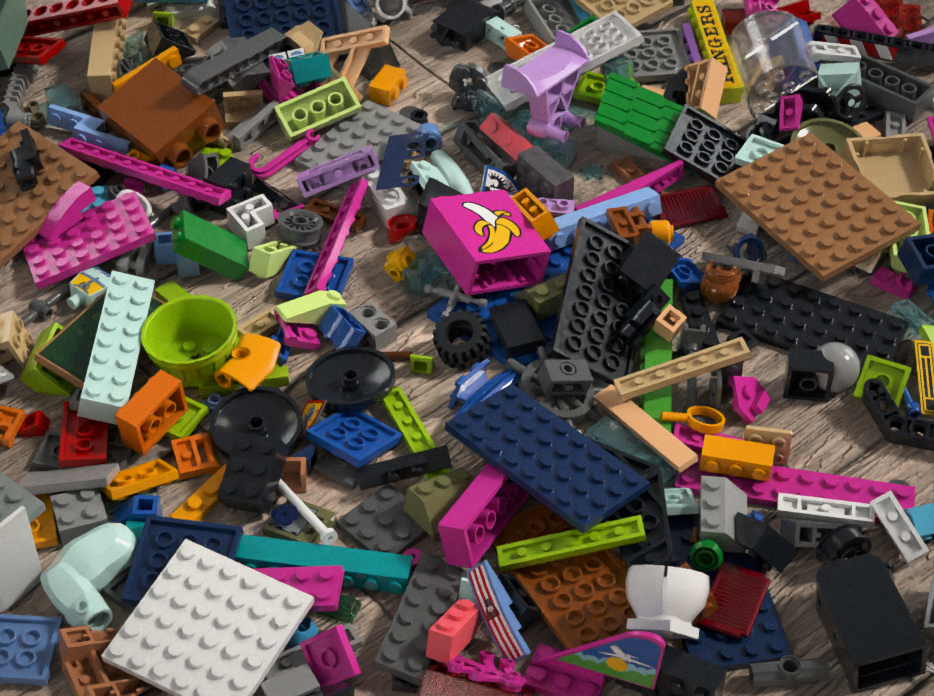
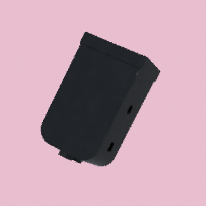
M871 554L842 558L837 562L822 566L817 571L816 610L845 673L852 694L926 673L928 643L924 635L920 633L885 564L880 558Z

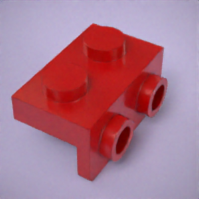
M809 0L797 1L776 9L807 21L808 25H812L814 21L821 19V12L810 10Z

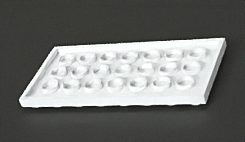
M617 11L571 33L583 45L590 58V62L581 67L579 76L586 74L588 70L603 65L605 61L611 58L621 56L623 52L629 49L637 48L641 43L645 42L643 35ZM555 42L510 65L519 69L554 46ZM503 68L486 76L488 80L486 88L506 112L513 111L519 105L529 102V96L501 87Z

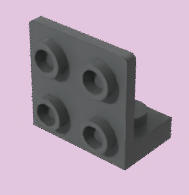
M744 360L711 371V376H714V378H709V392L713 393V395H710L711 408L720 412L722 391L733 392L732 387H729L728 378L731 376H742Z

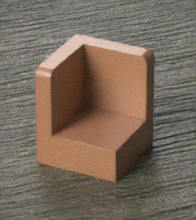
M287 457L283 469V482L294 493H307L308 474L306 457Z

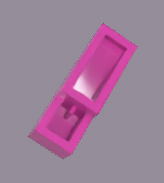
M80 181L70 187L49 211L46 220L38 232L39 235L49 241H53L83 219L81 211L96 201L91 187Z

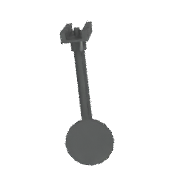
M683 323L676 346V355L686 356L700 351L706 333L705 324H701L700 329H689L688 323ZM697 376L687 379V406L677 409L676 413H687L688 408L697 405ZM692 416L699 422L715 424L714 419L708 416ZM671 421L672 433L674 432V427L676 424V422Z

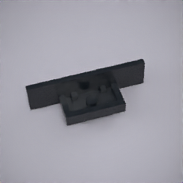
M447 445L365 465L356 468L362 491L452 468Z

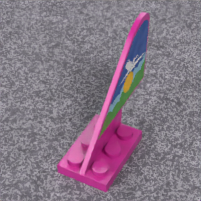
M645 631L625 632L565 651L538 643L524 676L525 685L522 686V689L545 696H601L607 679L610 676L654 690L666 643L660 636Z

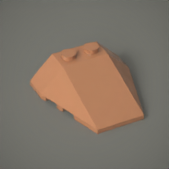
M83 625L59 629L62 670L74 696H137L154 686L102 660L101 655L118 633L116 628L98 631L92 630V626Z

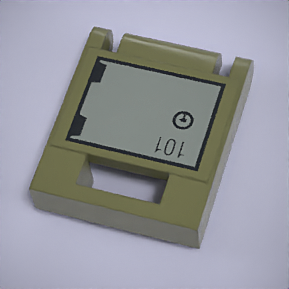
M288 500L268 521V525L262 528L263 534L270 538L318 544L321 541L320 534L316 530L312 535L307 534L312 525ZM301 500L327 528H331L336 523L335 512Z

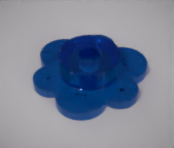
M281 505L279 509L273 510L271 517L274 523L282 524L283 526L292 524L293 520L298 518L296 513L297 507L294 505Z

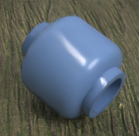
M424 123L417 128L416 132H421L422 134L415 135L416 140L423 139L425 137L424 134L429 133L426 141L417 142L419 148H425V152H433L441 146L442 135L438 126L432 123Z

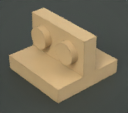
M262 89L223 92L226 128H235L263 104Z

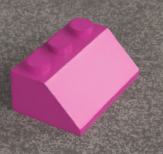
M848 0L832 14V17L841 28L894 37L899 32L875 0Z

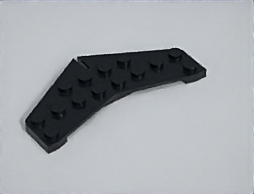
M592 440L650 482L649 489L607 517L608 522L637 515L642 517L646 541L618 546L627 571L632 565L668 566L672 562L673 556L662 469L659 470V465Z

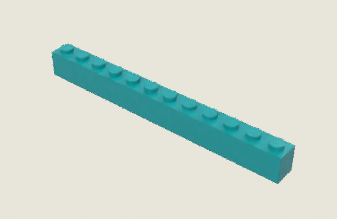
M127 520L125 526L135 534L139 543L145 522ZM242 535L236 557V562L251 569L342 565L345 571L343 587L363 588L371 591L379 590L394 594H404L413 575V556L251 535Z

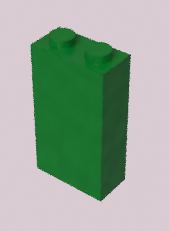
M182 210L178 216L173 217L170 223L173 252L235 281H238L249 269L245 239L185 210Z

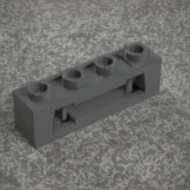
M476 120L460 121L453 138L459 149L474 162L482 173H484L485 165L500 169L514 178L517 171V162L479 129L481 125ZM478 133H480L484 138L478 137ZM500 158H504L508 163H504Z

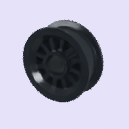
M843 524L822 538L816 547L815 557L826 565L837 562L842 558L869 554L872 541L861 534L862 530L858 524Z

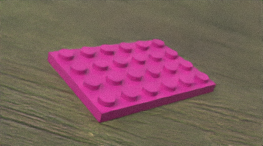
M136 191L125 193L121 197L112 201H106L98 207L85 210L81 213L83 219L53 241H49L38 234L23 248L38 290L157 239Z

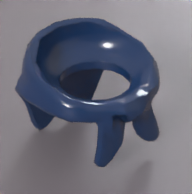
M752 233L739 238L736 241L735 247L726 245L729 252L733 253L732 257L741 258L740 248L745 243L747 244L746 251L750 255L746 260L760 262L764 256L762 241Z

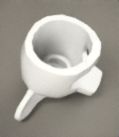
M376 0L377 11L375 17L384 23L388 19L400 17L405 12L408 18L412 19V10L407 6L408 0Z

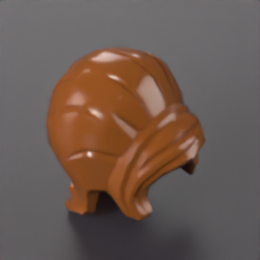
M711 260L707 264L701 279L700 291L709 302L724 304L736 296L740 278L743 277V274L738 272V268L734 265L731 270L721 266L712 269L714 260Z

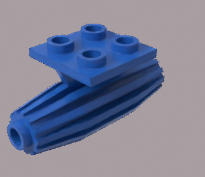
M486 358L481 363L477 362L471 367L466 376L461 375L454 384L456 388L450 394L451 400L448 408L452 410L461 401L464 402L454 415L456 417L510 384L518 388L521 374L509 368L489 380L486 369L490 360Z

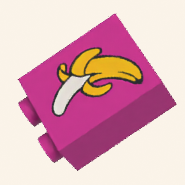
M504 189L430 198L422 233L466 295L527 287L543 280L551 250Z

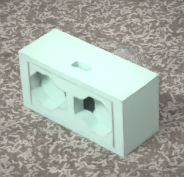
M497 16L486 21L485 37L505 50L504 43L506 37L522 35V32L519 31L520 27L518 24H508Z

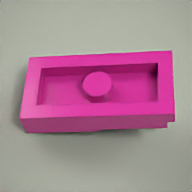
M882 266L873 275L870 283L908 301L919 287L915 286L911 279L905 278L904 272L898 274Z

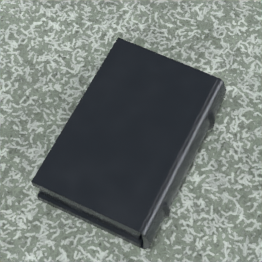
M526 300L488 308L490 312L488 319L508 358L537 352V348L540 346L546 348L547 341L544 333L537 324Z

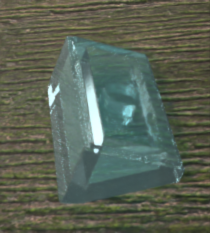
M143 30L126 39L124 58L133 59V63H143L145 46Z

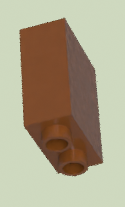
M154 58L97 106L110 132L116 137L131 141V149H136L152 157L153 165L159 166L164 164L173 167L174 171L186 167L187 161L191 160L193 155L207 143L216 141L221 135L222 130L226 128V125L213 100L205 94L198 96L182 86V77L160 60Z

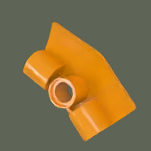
M250 333L241 335L236 348L231 352L232 357L216 371L214 375L216 382L224 388H229L237 381L250 392L253 391L274 370L281 344L261 335Z

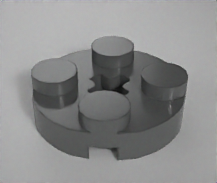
M468 63V65L457 64L453 67L449 76V88L455 93L464 88L474 89L478 96H480L485 91L488 83L484 69L474 63ZM465 79H472L471 82L465 81Z

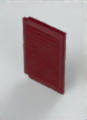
M709 185L660 195L662 213L658 214L657 217L659 220H668L674 228L728 218L714 188L710 189Z
M722 561L710 589L719 608L711 616L702 619L696 625L738 639L741 636L748 638L771 580L764 578L765 574Z

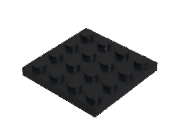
M685 104L661 154L674 162L682 160L685 169L715 184V180L743 167L734 163V157L747 140L740 134Z

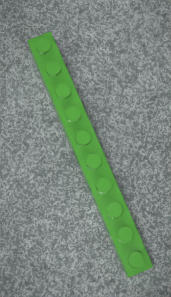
M665 279L660 287L670 297L669 302L662 308L661 312L669 304L672 305L673 279ZM652 327L640 342V345H644V347H640V360H644V363H640L639 371L672 360V341L671 343L654 332ZM672 385L639 395L638 406L671 433V421H661L660 415L662 411L671 412ZM642 442V452H654Z

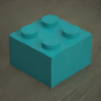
M316 51L283 59L288 65L287 68L292 75L294 85H298V87L309 85V81H327V77L333 76L329 56L326 52Z

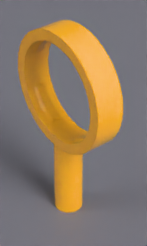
M702 405L691 406L688 408L687 413L662 411L660 415L661 421L685 422L690 428L705 434L720 433L725 424V417L722 413L714 408ZM692 416H708L717 421L718 424H705L697 421Z

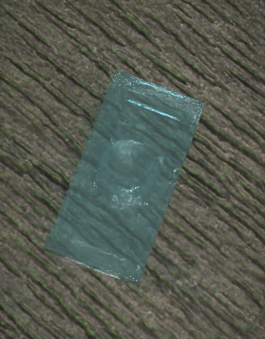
M909 299L895 302L891 305L890 310L903 319L917 334H920L918 329L921 324L934 325V321Z

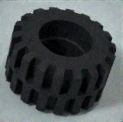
M457 309L456 313H453V311L448 312L449 315L447 317L443 315L441 322L436 323V329L433 330V343L444 364H448L453 369L456 366L458 370H463V367H466L468 370L475 363H480V360L484 361L487 358L486 353L489 354L491 351L492 340L485 321L482 317L480 318L478 313L474 312L472 314L471 310L466 309L463 312L462 309ZM461 335H472L470 340L464 344H452Z

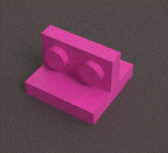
M342 624L299 643L307 664L320 684L321 690L328 685L337 684L362 673Z

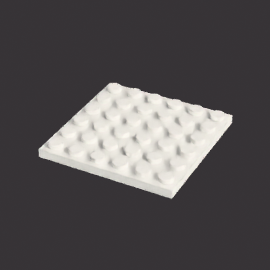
M185 539L101 657L104 662L174 696H253L314 603V597Z

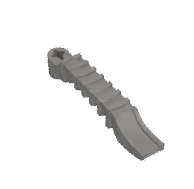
M16 63V67L13 68L14 72L11 74L12 78L9 79L10 84H8V89H6L4 101H2L7 130L18 120L30 128L32 114L22 112L20 107L25 89L29 88V84L34 83V78L39 74V66L37 64L25 65L24 63Z

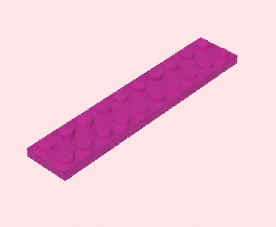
M697 454V462L681 473L677 472L675 488H690L693 495L699 496L701 476L726 477L747 494V503L777 508L778 493L870 504V501L892 491L902 509L912 508L915 504L914 486L772 465L770 482L701 471L699 470L701 454ZM875 514V523L882 524Z

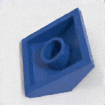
M680 257L669 275L685 292L700 290V282L703 277L702 272L690 258Z

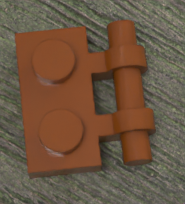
M626 206L606 209L605 216L613 232L626 240L631 241L632 238L646 229L652 232L651 226L645 221L646 217L643 211L637 206L633 207L631 212L628 211Z

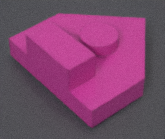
M731 376L728 378L729 387H732L734 395L732 400L733 409L746 425L751 424L757 415L764 413L771 397L755 377Z

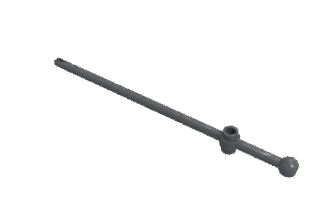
M170 205L150 220L152 228L173 213ZM109 259L95 266L101 269L112 259ZM70 282L45 301L36 298L31 300L28 305L31 312L21 318L24 327L37 317L48 320L53 314V309L50 307L70 292Z

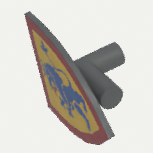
M307 400L301 413L303 421L302 435L294 448L305 439L307 429L326 419L321 416L327 400Z

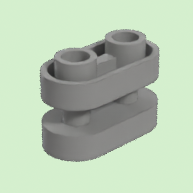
M149 242L142 245V247H137L121 254V257L117 258L116 269L121 273L130 275L134 269L136 276L147 277L155 258L154 242Z

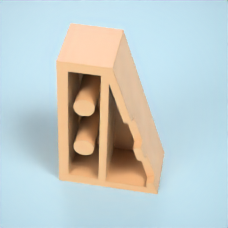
M713 57L685 65L684 70L687 72L685 84L688 86L686 104L713 120L717 119L728 68Z

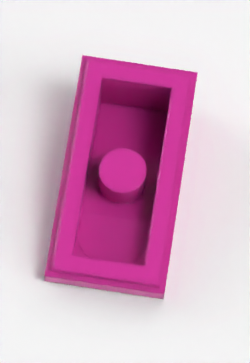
M800 94L780 97L779 132L799 130L803 100Z

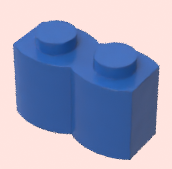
M336 305L330 306L318 325L322 331V336L332 341L334 349L357 346L366 333L364 328L353 319L347 310Z

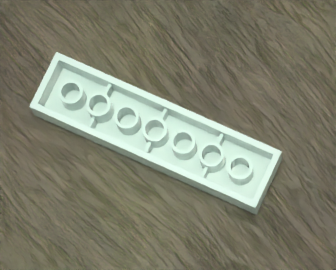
M112 270L77 416L117 425L115 414L129 400L142 342L141 330L147 319L155 280Z

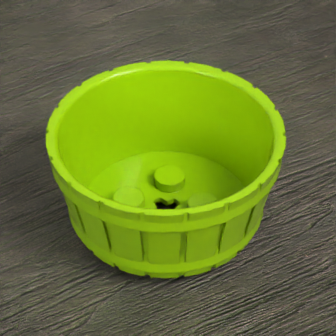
M207 295L183 296L182 298L179 297L164 303L148 316L141 330V341L147 355L155 363L158 371L162 370L181 380L183 387H198L199 384L215 380L214 375L216 371L232 357L231 352L236 348L238 333L237 318L233 309L221 299ZM197 354H200L201 358L195 360L192 359V357H196Z

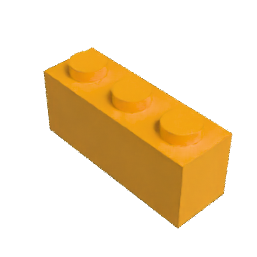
M527 188L510 197L543 241L551 238L560 230L550 211Z
M705 434L699 470L770 482L775 445Z

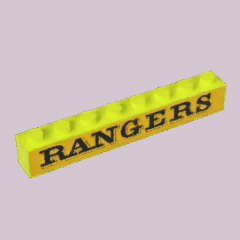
M691 0V5L687 9L688 18H691V29H694V38L698 40V51H701V60L713 57L728 68L720 104L741 103L742 85L714 1Z

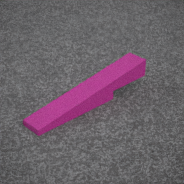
M682 160L673 162L575 206L574 211L645 187H650L659 193L684 177V162Z

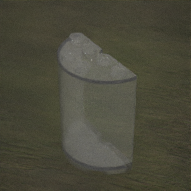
M779 10V12L759 11L741 21L731 35L732 39L729 49L742 85L748 109L753 118L775 105L783 93H793L819 75L799 21L789 12Z

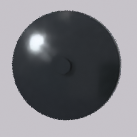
M352 346L330 351L315 360L306 373L305 382L308 395L312 400H327L324 408L334 411H355L375 405L388 396L395 385L396 375L394 364L386 354L369 347Z
M257 386L251 392L245 387L230 393L217 404L210 419L212 441L217 450L228 459L238 432L282 439L289 452H291L299 442L303 430L301 410L295 400L285 392L268 386Z

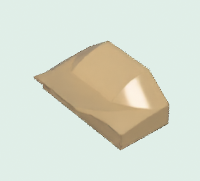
M309 20L293 27L284 34L287 36V44L293 49L303 48L305 54L320 51L323 31Z

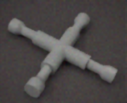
M458 283L454 291L445 288L438 289L430 284H426L424 288L426 293L433 292L441 297L449 298L446 305L447 308L443 311L441 317L443 315L447 317L449 315L448 312L455 308L458 301L478 304L483 308L487 306L486 299L472 298L471 295L462 293V288Z

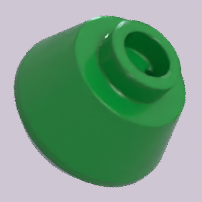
M704 539L691 547L689 558L697 569L713 571L722 564L723 553L715 541Z

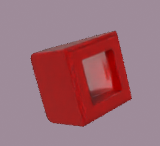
M40 410L27 415L20 427L19 435L21 437L45 436L46 432L49 431L50 419Z

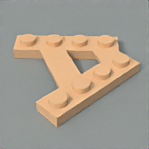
M387 25L322 38L320 51L328 53L333 76L327 77L328 80L321 83L325 85L345 76L360 102L364 96L354 88V85L371 49L389 44L390 28ZM349 53L339 73L334 69L339 55Z

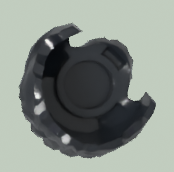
M464 88L455 93L451 106L454 111L456 109L470 112L477 111L476 116H478L482 110L483 103L474 89Z

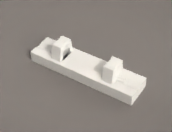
M778 493L777 517L846 524L856 523L860 527L874 528L875 512L870 504Z

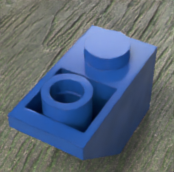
M150 495L133 496L114 510L112 523L125 525L127 520L145 522L147 515L162 517L160 497Z

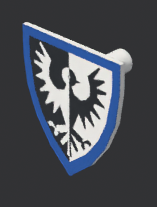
M485 165L482 186L480 188L481 192L504 189L508 195H515L521 191L518 184L507 173L495 167Z

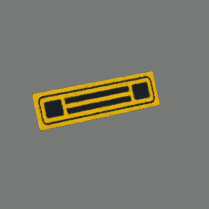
M914 340L921 413L924 415H934V343L931 341Z

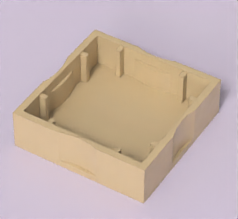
M924 133L898 134L889 137L846 138L841 153L842 159L894 201L925 207L927 203L934 204V164Z

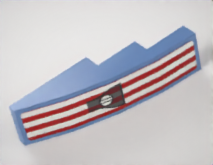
M487 559L466 571L482 618L502 657L516 662L530 654V649L518 631L522 626L509 607L513 602Z

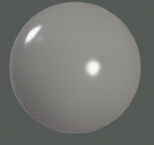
M839 342L826 343L816 349L822 351L824 357L834 363V375L830 392L847 390L856 382L860 373V362L853 349ZM816 373L818 379L817 386L825 391L828 374Z

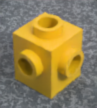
M405 245L398 250L392 251L386 257L387 262L383 269L397 283L402 279L408 280L414 275V269L420 259Z

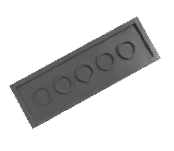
M422 553L375 659L373 668L421 686L432 660L425 657L429 629L455 604L460 590L461 579L467 575L466 570Z

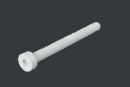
M280 479L277 489L320 534L321 542L324 545H332L337 540V532L333 528H327Z

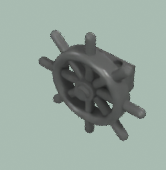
M540 346L537 348L540 359L531 362L527 367L512 358L507 360V366L521 374L518 388L573 428V424L582 421L586 416L599 425L603 426L606 424V418L591 409L594 404V395L606 387H593V378L585 359L559 360L549 358L545 347ZM530 381H532L540 387L532 388ZM572 396H582V402ZM538 397H544L545 399L542 402ZM566 404L573 407L574 409L568 410ZM551 405H553V406L556 405L558 409L552 408V407H550V406H551Z

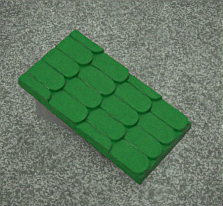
M610 72L594 121V125L597 126L596 150L673 163V160L668 159L661 152L683 106L639 86L637 82Z

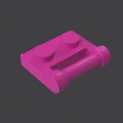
M274 311L275 319L281 325L284 333L283 339L287 346L319 350L321 342L313 324L285 322L278 312Z

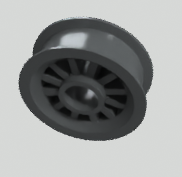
M288 209L278 215L280 226L277 228L276 234L283 242L294 246H311L321 240L322 235L319 229L323 226V219L318 214L305 209Z

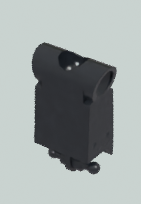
M462 0L461 3L456 4L433 20L437 24V33L432 31L430 37L436 39L439 45L443 47L452 46L454 49L458 48L467 52L485 38L486 21L496 16L504 21V14L475 0Z

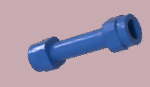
M905 387L902 396L905 404L904 412L907 417L917 419L922 414L920 406L917 402H913Z

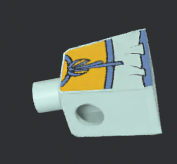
M96 266L81 271L69 284L71 297L67 299L68 306L73 310L81 305L87 308L107 290L111 275Z

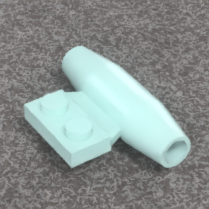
M440 149L433 151L430 155L431 164L423 160L411 161L409 168L414 175L420 176L419 183L423 189L430 177L462 194L474 193L465 174L457 163Z

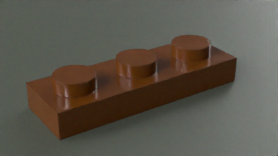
M313 197L303 209L318 214L324 223L333 226L340 206ZM356 212L355 221L350 226L349 231L357 234L367 223V216Z

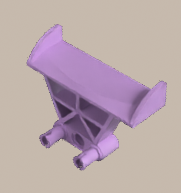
M562 30L556 32L554 46L519 69L510 64L504 65L501 87L529 96L531 118L527 124V134L545 140L551 138L565 143L568 139L569 131L562 130L564 126L569 125L582 130L586 124V118L571 114L568 107L580 69L590 62V58L583 45L571 34Z

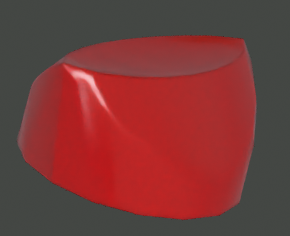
M411 214L396 215L390 218L386 224L390 244L400 242L418 230L417 218Z

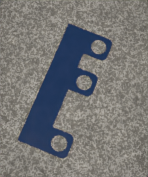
M421 132L389 136L376 190L418 184L419 175L401 176L404 160L421 158L425 155V148L407 149L408 143L426 141L429 133L424 134L425 137L420 140H414L413 137L417 134H422ZM415 150L422 152L418 156H409V153ZM406 178L416 179L411 184L403 183V180Z

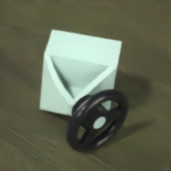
M860 62L821 64L817 75L818 85L822 89L824 87L832 88L836 97L834 103L836 116L843 121L855 119L862 113L867 102L866 90L862 86ZM840 108H845L843 114H842ZM852 108H857L855 112L850 114Z

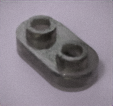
M905 339L897 345L893 362L911 367L910 376L915 372L917 366L915 343L910 339Z

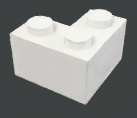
M263 194L226 208L228 227L235 235L246 240L248 250L266 243L265 227L274 224L273 205Z

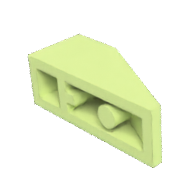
M279 239L253 247L248 271L261 279L277 275L287 264L292 250H301L303 246L290 245Z
M320 290L277 305L275 310L285 322L319 324L331 305L341 306L345 309L347 303L337 291Z

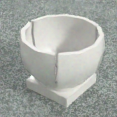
M632 565L628 569L626 577V598L636 614V619H627L626 629L654 633L661 638L698 639L699 629L693 627L691 622L706 605L710 590L709 576L690 569L668 566L667 577H664L665 566Z

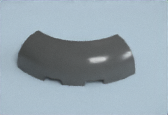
M217 152L202 154L187 161L189 177L207 182V178L220 167ZM185 194L179 201L170 204L177 216L182 210L198 216L208 210L210 205L209 202L197 200Z

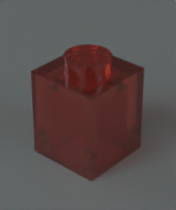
M744 8L722 9L721 25L724 34H745L746 26H749V18L745 16Z

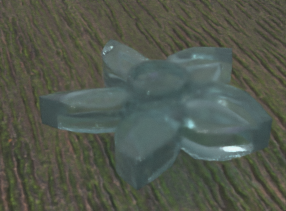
M589 161L588 168H580V172L587 173V181L592 177L602 179V165H595Z

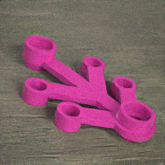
M480 651L478 660L480 663L464 658L460 654L454 659H450L448 664L440 662L442 666L448 667L450 672L469 673L468 678L473 681L501 683V688L509 692H520L522 686L525 685V679L521 677L519 672L514 671V660L500 659L499 670L503 671L500 672L496 670L494 665L495 654L490 651Z

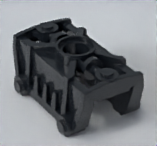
M794 81L788 88L787 96L800 94L803 100L800 122L815 118L833 119L836 116L834 111L836 97L831 87H824L822 89L801 85L800 82ZM780 99L775 103V112L779 114Z

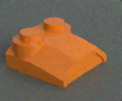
M534 34L506 37L504 43L506 54L515 61L547 46L546 43Z

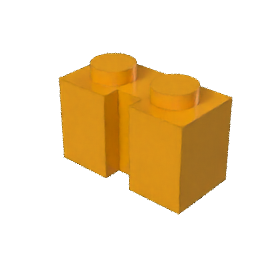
M385 64L369 85V101L391 106L398 99L401 91L407 87L408 78H406V70Z

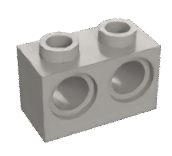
M371 301L349 312L353 319L366 331L362 339L371 348L380 350L397 340V325L395 321L388 318L381 308L376 307Z

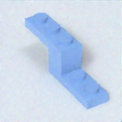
M54 104L48 106V125L73 132L72 138L123 155L130 152L131 141L104 133L105 121L103 119Z

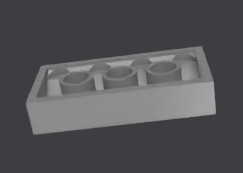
M560 0L525 1L523 11L541 40L547 45L555 42L558 30L566 32L576 26V23Z

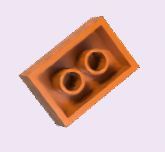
M159 370L117 411L115 418L124 445L144 456L189 410L182 381Z

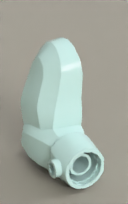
M106 523L73 539L62 548L54 561L41 574L40 580L44 591L58 612L65 617L67 623L72 627L92 626V630L103 631L110 624L113 617L112 611L98 592L103 590L114 577L132 565L138 540L135 534L121 523Z

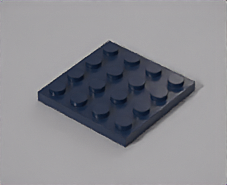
M147 515L121 597L122 603L136 606L140 603L185 539L236 561L243 535V527Z

